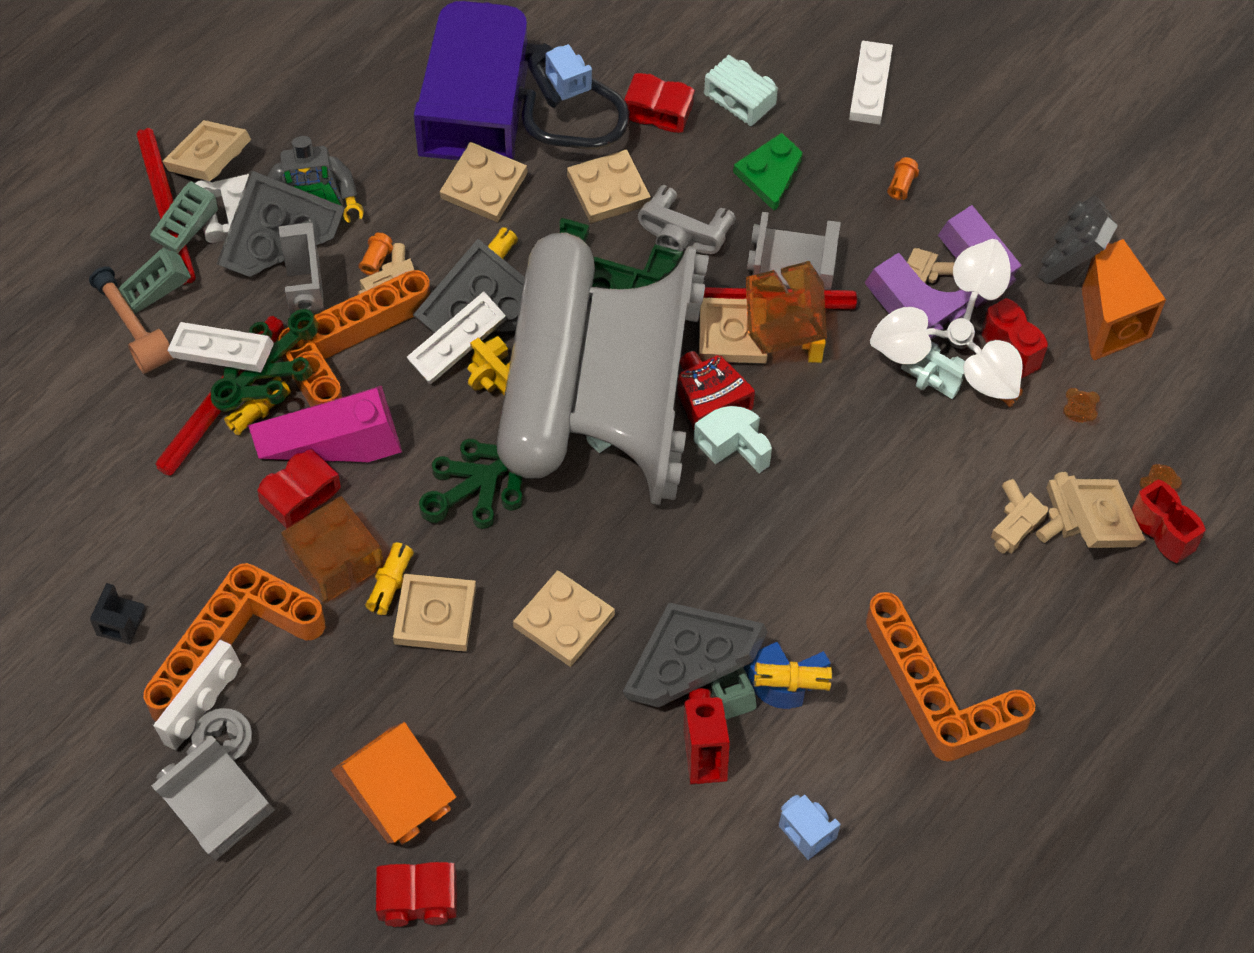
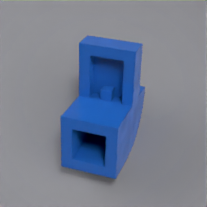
M778 642L759 649L754 661L743 667L755 694L763 702L773 707L791 709L802 706L805 694L804 688H797L796 692L788 691L787 687L754 686V675H759L754 671L756 662L775 665L789 664ZM824 651L798 662V666L826 668L831 665Z

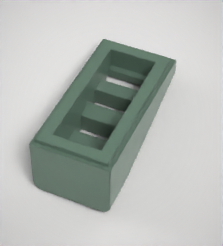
M190 181L150 234L151 239L178 253L218 211L215 195ZM189 210L194 214L191 216L190 214L186 213V211ZM179 220L183 222L184 224H186L185 227L178 224L176 221ZM170 229L179 235L176 238L167 233V231Z
M163 247L126 280L118 290L134 314H137L180 287L191 276L181 256ZM148 282L150 287L147 288L145 283ZM135 289L138 290L140 294L139 297H136L134 293Z
M743 667L708 683L712 696L722 699L726 719L756 709L755 691ZM738 683L737 685L721 689L722 687Z

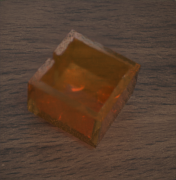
M810 261L781 268V275L793 292L788 291L775 270L746 277L748 335L762 354L827 339L824 282Z
M342 496L281 532L287 556L323 604L351 588L347 563L350 562L353 579L357 584L377 572L379 568L384 567L381 546Z

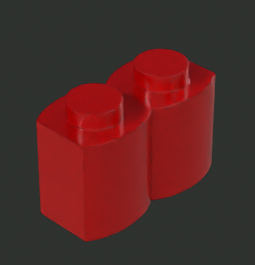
M636 73L624 98L629 109V120L640 124H653L669 132H683L693 107L695 90L682 82H664L652 74Z
M1005 298L987 308L982 327V336L985 342L1001 340L1013 345L1018 350L1022 359L1023 369L1021 378L1040 369L1048 343L1040 329L1027 322L1026 315L1021 307L1014 301Z
M309 449L292 456L285 469L275 474L267 475L261 481L257 492L259 502L286 529H289L302 521L314 508L322 505L335 495L341 488L339 474L317 453Z
M1158 479L1139 491L1132 507V512L1140 529L1145 534L1154 537L1159 551L1175 563L1194 553L1206 531L1200 517L1193 510L1182 505L1176 491L1162 480Z
M430 862L418 865L389 864L378 866L376 869V914L379 921H385L386 925L392 927L405 926L409 921L422 919L426 924L441 925L447 923L448 919L457 917V887L454 863Z

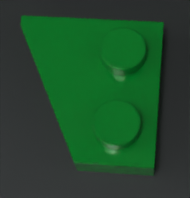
M780 133L735 163L733 173L774 211L778 208L785 189H788L792 181L793 173L797 171L802 161L803 152L783 133Z

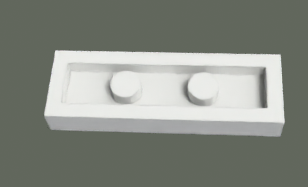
M862 41L849 120L873 124L881 123L893 45Z
M482 292L409 354L407 359L431 385L473 349L470 346V342L478 337L481 341L507 320L506 315L485 292Z
M180 322L167 351L173 358L262 372L274 343L269 336Z
M222 640L218 641L153 725L165 746L177 750L182 742L192 734L197 721L207 710L213 707L218 695L227 683L232 681L237 675L241 663L231 644Z

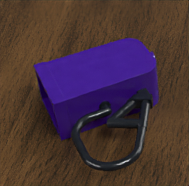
M455 1L447 4L439 14L419 101L416 102L414 122L418 156L459 160L469 143L472 142L514 160L522 99L524 100L522 121L525 129L533 138L548 145L581 149H600L618 141L628 127L629 109L626 101L620 94L592 78L591 90L611 101L618 110V121L615 128L607 135L597 138L556 135L541 130L533 119L536 92L533 89H526L524 87L527 69L529 68L550 107L556 108L563 101L543 69L546 66V52L552 51L553 47L546 43L543 45L527 43L526 17L516 7L488 2Z

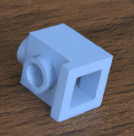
M569 44L546 52V75L562 100L591 90L592 68L590 65L585 66L582 57L579 54L575 55Z
M795 795L782 806L779 827L807 860L837 839L841 824L836 819L829 823V817L824 808L817 802L812 803L806 795H803L801 798L799 795Z

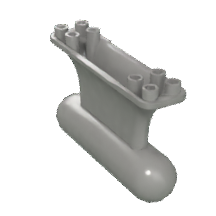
M551 233L537 241L528 257L496 441L499 458L511 473L524 478H543L556 471L566 455L569 433L572 432L610 443L634 459L647 479L650 502L652 504L660 505L662 498L675 500L682 470V463H680L681 454L684 451L686 432L673 430L675 416L673 407L685 320L698 322L700 306L704 297L705 284L703 282L707 272L709 256L696 254V247L687 246L678 266L660 281L638 288L605 289L592 287L595 272L594 257L591 248L581 238L569 233Z

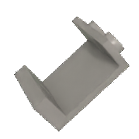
M762 212L760 225L754 224L751 240V244H757L756 251H749L747 270L753 271L752 284L785 289L831 290L841 222L827 221L825 236L768 229L769 213Z
M313 223L279 226L287 275L311 274L312 277L311 284L285 287L290 316L300 309L310 310L313 315L324 311L325 307Z
M211 735L206 740L202 738L192 744L186 752L187 756L178 764L172 763L161 770L156 777L157 781L151 786L163 797L197 838L207 854L216 861L274 812L275 809Z

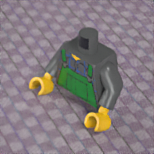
M307 136L294 138L292 140L293 149L284 150L280 153V163L272 166L267 177L340 206H343V200H345L347 206L343 212L344 219L348 223L351 222L348 214L350 208L357 209L360 219H362L364 209L359 203H356L355 197L358 195L350 169L337 157L330 156L327 147H313L311 138Z

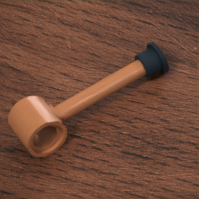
M108 266L96 269L90 275L89 283L93 288H97L102 295L107 296L134 337L135 341L129 343L128 348L141 372L146 374L175 359L167 351L170 344L160 329L151 333L146 332L117 289L118 283L114 278L115 272Z

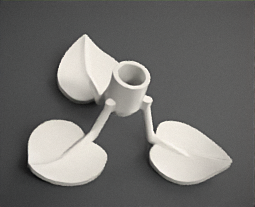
M990 239L967 248L957 257L953 266L955 283L961 290L972 292L964 318L952 321L947 331L934 328L927 329L928 317L923 310L915 307H903L891 312L881 320L871 336L870 345L896 363L912 365L922 361L930 352L931 340L928 335L948 338L949 343L955 348L963 349L968 347L975 351L976 354L969 357L963 366L966 380L975 390L997 399L1017 398L1020 394L1023 369L1022 359L1018 350L1010 343L1001 340L990 341L981 350L978 345L973 343L975 330L970 322L978 294L984 299L995 300L1005 292L1009 285L1011 275L1010 262L1002 244L996 239Z

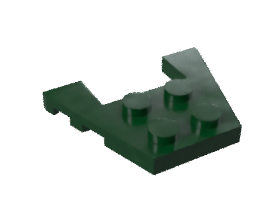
M561 218L560 233H569L586 242L589 235V225ZM654 244L644 270L594 257L595 272L592 287L630 289L648 286L668 276L678 266L683 252Z

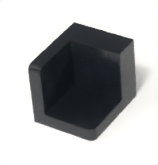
M106 583L90 617V621L97 636L131 645L146 607L143 603L119 597L115 585Z

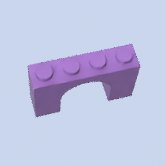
M973 205L947 221L938 237L956 259L967 248L990 239H996L1004 247L1010 262L1011 275L1007 288L1016 281L1014 275L1022 265ZM900 253L895 254L875 267L865 281L866 286L889 314L903 307H915L923 310L928 317L927 329L943 330L942 326L950 321L951 323L956 319L963 318L972 292L963 290L942 292L929 287L918 277ZM978 294L974 306L979 308L988 300ZM928 335L930 340L936 337V335Z

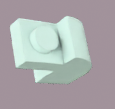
M727 406L714 410L695 423L694 442L715 465L737 450L758 473L770 466L772 447L765 435L762 433L758 434L760 417L754 412L742 407Z

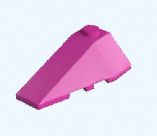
M382 386L248 425L259 459L289 460L297 453H303L312 449L324 461L371 462L402 452Z

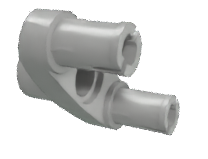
M661 185L652 200L646 202L639 211L638 220L640 224L657 237V245L682 252L687 246L696 247V252L717 253L726 240V233L736 220L734 213L730 210L722 218L725 208L717 210L709 225L670 210V206L677 199V193L671 187L667 190L665 185Z

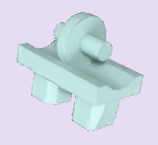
M931 341L930 352L922 361L912 365L902 364L901 369L918 378L916 387L920 390H924L929 385L953 399L957 395L965 377L963 369L965 361L958 356L949 359L940 354L939 345Z

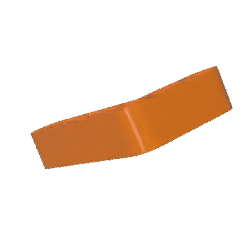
M419 270L405 272L314 315L319 325L315 337L310 340L301 339L282 356L283 362L303 357L312 366L315 373L305 381H297L291 375L310 407L342 397L339 381L326 363V358L413 317V314L431 294L430 281L424 272ZM289 327L281 332L279 340L290 331ZM304 367L299 368L297 372L303 370Z
M245 563L235 566L147 684L143 698L152 719L155 721L159 719L218 641L222 640L232 645L253 614L300 639L314 640L320 637L325 630V618L319 600L254 565ZM246 583L253 584L250 588L247 589L240 588L242 585ZM276 599L284 600L282 603L278 605L270 604L273 600ZM226 611L233 612L228 617H219L222 613ZM305 615L315 616L309 621L300 620ZM204 640H213L207 646H198ZM185 668L192 669L186 675H177L181 670ZM162 698H171L170 701L164 705H156V703Z
M888 592L878 593L872 598L866 619L867 628L926 742L937 758L943 761H953L1026 731L1035 712V702L1030 694L1022 690H1012L959 711L900 599ZM877 612H886L890 614L891 617H881L877 614ZM893 642H902L906 644L907 648H898L894 646ZM917 672L924 678L914 679L908 673ZM925 704H936L941 710H930ZM1008 709H1017L1023 716H1014ZM975 722H984L991 729H981L977 727ZM945 734L952 735L958 742H947L941 736Z

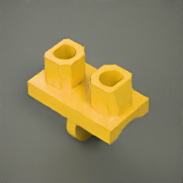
M498 336L485 343L478 337L470 342V346L474 349V354L471 358L473 363L467 368L471 373L468 385L475 391L485 388L488 392H492L497 387L505 395L510 362L504 365L501 360L508 356V348Z

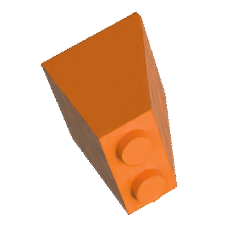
M1124 239L1112 244L1108 243L1105 250L1092 257L1082 287L1092 359L1095 361L1151 338L1166 301Z
M405 722L389 728L331 769V772L387 843H394L399 840L402 845L420 833L417 827L427 818H430L432 822L441 818L451 810L448 803L456 798Z

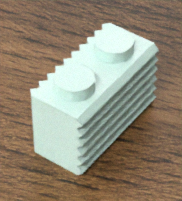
M727 55L722 62L715 65L714 69H711L705 76L704 94L706 97L709 96L711 100L714 99L715 103H719L725 110L728 109L730 113L738 116L740 120L742 119L749 126L755 124L776 105L778 87L769 77H761L754 72L744 60L738 61L731 55Z

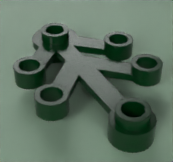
M300 309L291 314L288 319L290 331L273 345L262 372L245 370L238 376L239 369L225 367L223 378L216 381L211 388V401L213 405L220 411H231L246 400L267 398L271 404H279L287 397V390L280 381L273 380L266 385L259 386L249 385L256 379L293 375L297 381L307 380L312 375L313 369L306 358L298 357L293 361L275 362L301 339L310 340L315 337L319 325L313 313L307 309ZM256 322L249 329V333L258 334L264 331L261 335L272 338V331L265 322ZM304 367L303 370L297 372L299 368ZM275 390H279L276 394L271 395Z
M466 439L460 445L461 457L466 462L453 461L445 456L437 457L432 462V474L438 480H447L452 475L469 478L444 494L438 491H429L423 494L419 500L420 514L426 521L432 523L439 522L446 517L448 508L480 489L478 505L472 512L473 523L477 528L486 529L494 522L492 504L497 477L507 472L508 469L499 458L497 445L479 443L475 439ZM468 448H474L476 449V452L467 453L465 450ZM480 457L498 459L490 465L472 463L478 461ZM439 466L448 467L445 471L437 470ZM510 471L507 488L501 493V504L506 510L514 511L522 505V492L520 491L522 477ZM508 496H515L518 498L515 501L506 500ZM434 507L440 509L437 512L428 511L430 508ZM480 514H487L489 516L485 520L477 518Z

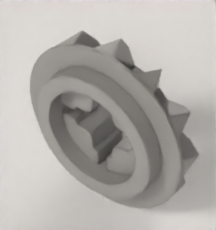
M227 708L215 709L203 715L195 724L191 738L192 744L202 738L206 740L211 735L213 737L220 736L226 726L228 736L232 739L226 740L221 747L234 761L240 756H245L249 744H252L251 726L246 717L236 710Z

